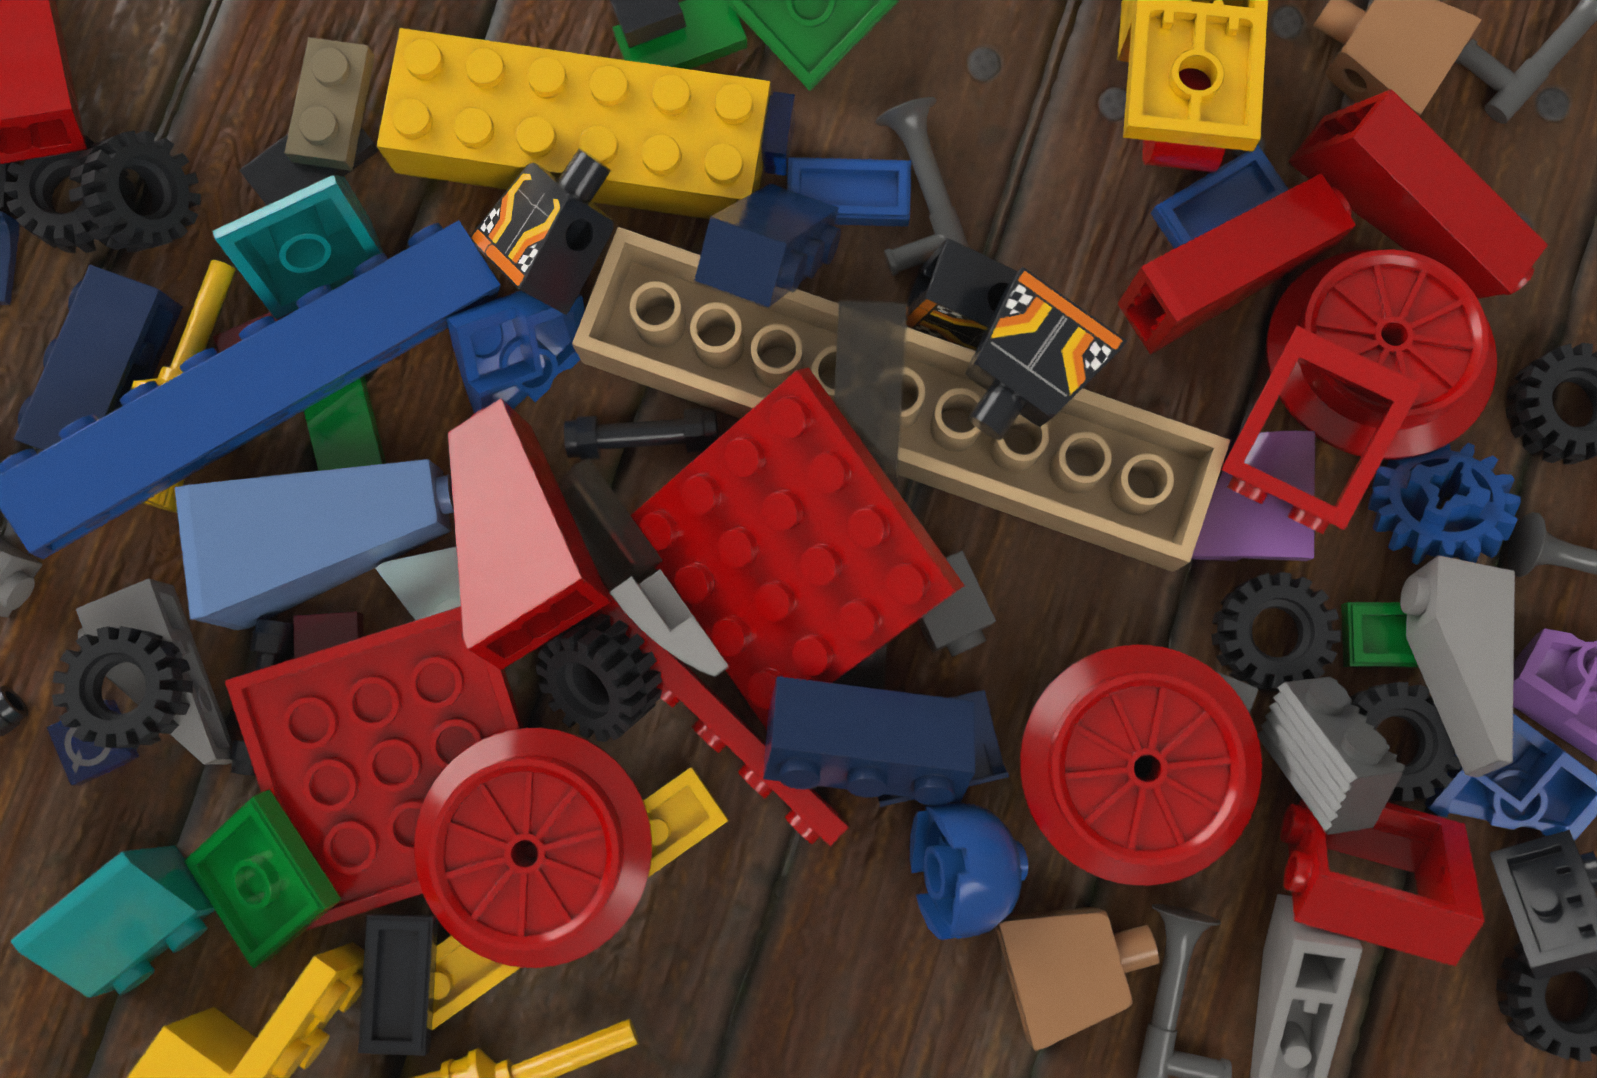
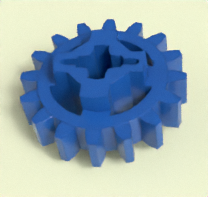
M1467 443L1460 452L1451 451L1450 444L1426 455L1408 459L1389 460L1387 467L1379 466L1372 486L1373 490L1368 503V510L1377 512L1373 528L1375 532H1393L1388 546L1392 551L1401 549L1406 545L1414 549L1412 563L1417 565L1424 560L1426 555L1434 557L1439 555L1448 558L1458 557L1460 560L1473 563L1477 562L1480 553L1493 558L1497 555L1503 540H1509L1518 520L1514 516L1521 503L1520 496L1509 494L1515 480L1512 474L1496 476L1493 471L1498 459L1495 456H1490L1482 461H1478L1473 458L1474 445ZM1445 497L1450 498L1449 501L1446 500V502H1445V504H1444V506H1443V508H1442L1441 510H1439V509L1436 508L1437 505H1438V506L1441 505V503H1442V501H1443V499H1444Z

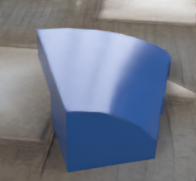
M518 291L446 317L458 367L474 413L490 406L500 398L512 409L527 396L536 402L550 389L553 379L560 372L571 369L581 360L572 342L585 312L582 295H578L567 315L523 291Z
M1513 713L1512 763L1479 778L1465 775L1462 766H1460L1459 770H1449L1447 775L1453 780L1446 788H1434L1433 790L1436 795L1428 797L1425 802L1428 809L1439 816L1448 817V813L1487 820L1491 826L1513 830L1519 827L1540 830L1545 836L1570 830L1575 841L1597 816V774Z

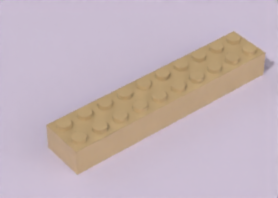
M617 227L572 342L582 363L739 419L745 416L796 370L809 367L881 469L1171 572L1190 563L1231 440L1083 388L1051 420L1041 427L1034 425L1019 414L1003 438L996 440L983 433L968 419V416L986 392L984 388L965 374L975 353L974 350L799 289L794 293L789 291L768 308L694 281L701 255Z

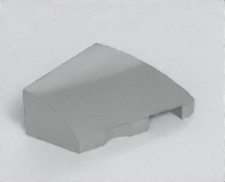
M661 569L640 584L633 577H630L610 591V594L639 628L678 659L712 676L719 675L729 667Z

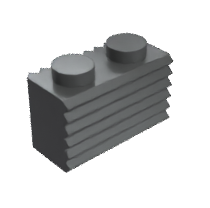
M1331 677L1284 682L1277 687L1280 692L1273 697L1276 702L1269 706L1271 712L1265 715L1267 721L1260 725L1263 730L1257 734L1258 738L1328 835L1373 828L1399 781L1405 765L1396 762L1397 755L1388 752L1389 745H1387L1382 735L1374 730L1375 726L1365 723L1367 717L1358 713L1359 707L1351 704L1352 698L1337 683L1338 680Z

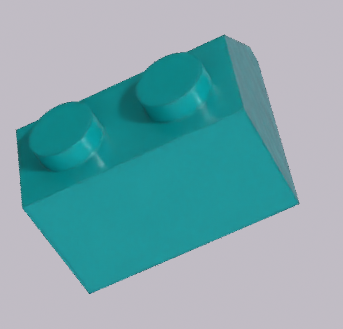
M337 175L325 178L213 230L217 243L275 319L299 309L296 302L309 291L325 284H329L334 290L355 278L352 272L358 265L375 255L384 253L369 215L346 178Z
M175 845L122 851L14 937L11 943L19 953L88 998L116 990L122 996L139 986L155 972L150 962L166 949L170 948L173 953L178 952L200 937L208 928L202 920L215 911V909L184 861L185 858Z

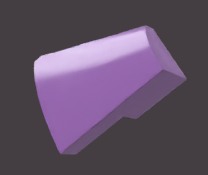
M1315 431L1259 433L1244 463L1315 497ZM1224 471L1222 472L1216 483L1191 559L1238 561L1242 558L1308 561L1314 558V530L1287 517L1293 506L1292 504L1271 494H1268L1263 505L1227 488L1232 475Z
M1543 629L1533 637L1514 661L1513 707L1595 761H1597V641L1585 642L1578 639L1572 633Z

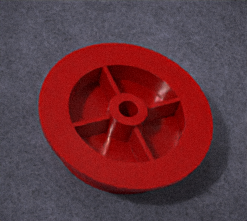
M1395 249L1359 250L1325 259L1310 267L1290 284L1276 305L1269 322L1266 338V358L1270 375L1296 326H1299L1423 384L1383 460H1400L1426 455L1456 440L1467 431L1483 412L1495 384L1497 373L1496 344L1492 329L1479 300L1468 284L1454 271L1442 263L1418 253ZM1299 362L1296 363L1279 395L1280 400L1289 413L1307 431H1315V437L1324 443L1360 457L1389 404Z
M1126 645L1101 650L1084 657L1061 672L1048 685L1033 707L1025 726L1020 750V775L1025 800L1032 817L1047 840L1060 854L1084 871L1102 879L1128 885L1148 886L1178 881L1194 875L1214 863L1232 847L1247 826L1257 803L1262 778V756L1257 731L1249 711L1232 686L1208 665L1180 651L1152 645ZM1143 755H1149L1152 760L1150 772L1145 776L1137 777L1134 772L1136 760Z
M521 728L509 730L485 738L467 748L444 768L433 783L421 807L416 826L414 844L416 872L421 890L432 913L445 930L467 949L493 962L521 968L557 966L581 958L599 948L611 939L632 915L641 899L650 873L652 861L651 824L646 806L634 781L625 769L599 746L575 734L556 729ZM523 840H528L535 844L538 849L537 859H531L525 855L522 849Z

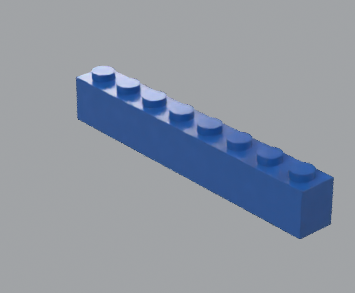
M458 220L444 229L440 223L423 228L408 240L407 243L410 246L408 249L388 259L385 253L367 259L353 270L352 274L355 278L334 290L329 284H325L309 291L296 302L299 309L278 321H275L273 316H267L251 323L239 333L238 336L241 341L220 353H217L215 348L203 350L183 362L180 366L182 374L159 386L156 381H149L127 392L120 399L123 407L101 419H98L95 414H91L70 423L59 432L58 435L62 439L61 441L38 454L33 448L26 449L1 462L0 509L28 552L41 559L47 558L447 329L446 317L496 300L500 283L461 222Z

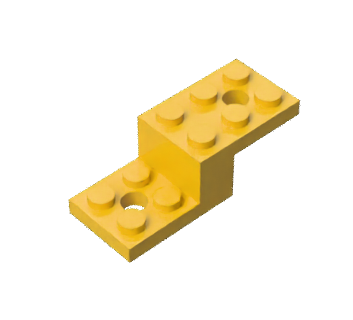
M1122 0L1117 61L1129 62L1123 138L1254 151L1261 137L1268 0ZM1188 68L1198 69L1208 76L1211 87L1200 91L1190 89L1179 78V72Z
M351 942L314 956L257 1038L215 1007L164 1026L127 1078H290L298 1066L305 1070L320 1054L330 1038V1035L323 1031L331 1017L337 1010L345 1013L361 995L365 950Z

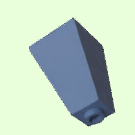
M429 459L174 487L190 619L233 630L248 629L257 624V619L268 620L376 568L383 562L393 560L451 532L449 513H454L451 476H444L443 470Z

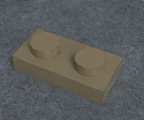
M308 37L285 148V154L292 163L352 171L375 55L369 45Z

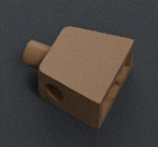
M1330 0L1313 27L1343 44V47L1326 71V75L1333 84L1354 102L1358 103L1392 89L1420 116L1478 27L1481 19L1438 0H1373L1366 11L1348 0Z
M1098 907L1009 914L1005 920L995 927L1025 1038L1034 1051L1046 1048L1129 1008L1133 1003L1125 973L1157 965L1160 962L1157 946L1148 925L1113 934L1106 911Z

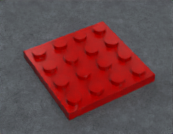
M809 367L798 369L623 521L657 571L661 569L729 666L726 672L766 730L769 706L777 676L834 683L965 586Z
M461 606L225 680L261 793L269 789L271 790L342 899L307 928L306 931L423 894L416 872L414 844L420 810L433 783L444 768L470 746L495 734L523 728L505 668L500 670L467 649L463 639ZM523 840L522 849L525 855L531 859L538 857V849L531 841Z

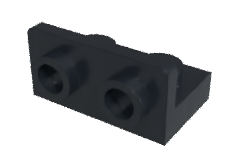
M1567 830L1490 852V857L1536 980L1597 965V858L1594 851L1579 854L1571 832Z

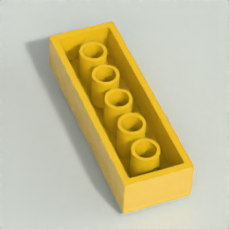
M400 28L377 148L397 174L500 189H508L523 169L531 163H536L557 177H560L578 148H580L611 170L591 202L710 219L712 215L759 190L772 115L770 81Z

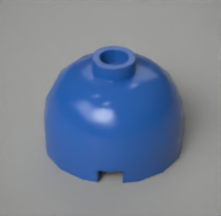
M945 804L925 807L927 810L918 811L913 820L910 834L911 873L924 872L928 893L916 894V898L927 927L937 939L941 940L973 937L991 931L1012 912L1019 897L1021 881H1024L1027 877L1028 860L1023 845L1019 841L1014 840L1009 828L994 813L978 805Z

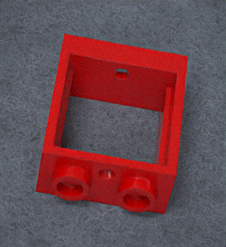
M1296 326L1221 469L1232 475L1227 488L1262 505L1268 494L1278 497L1293 505L1287 516L1288 518L1323 535L1330 523L1345 530L1423 384ZM1297 362L1389 404L1335 506L1244 463Z
M1302 798L1298 805L1290 804L1282 820L1280 837L1282 842L1288 844L1289 859L1284 874V887L1286 890L1292 891L1294 922L1444 964L1457 965L1485 922L1466 825L1464 823L1387 802L1373 828L1328 835ZM1327 849L1415 873L1418 895L1329 871Z

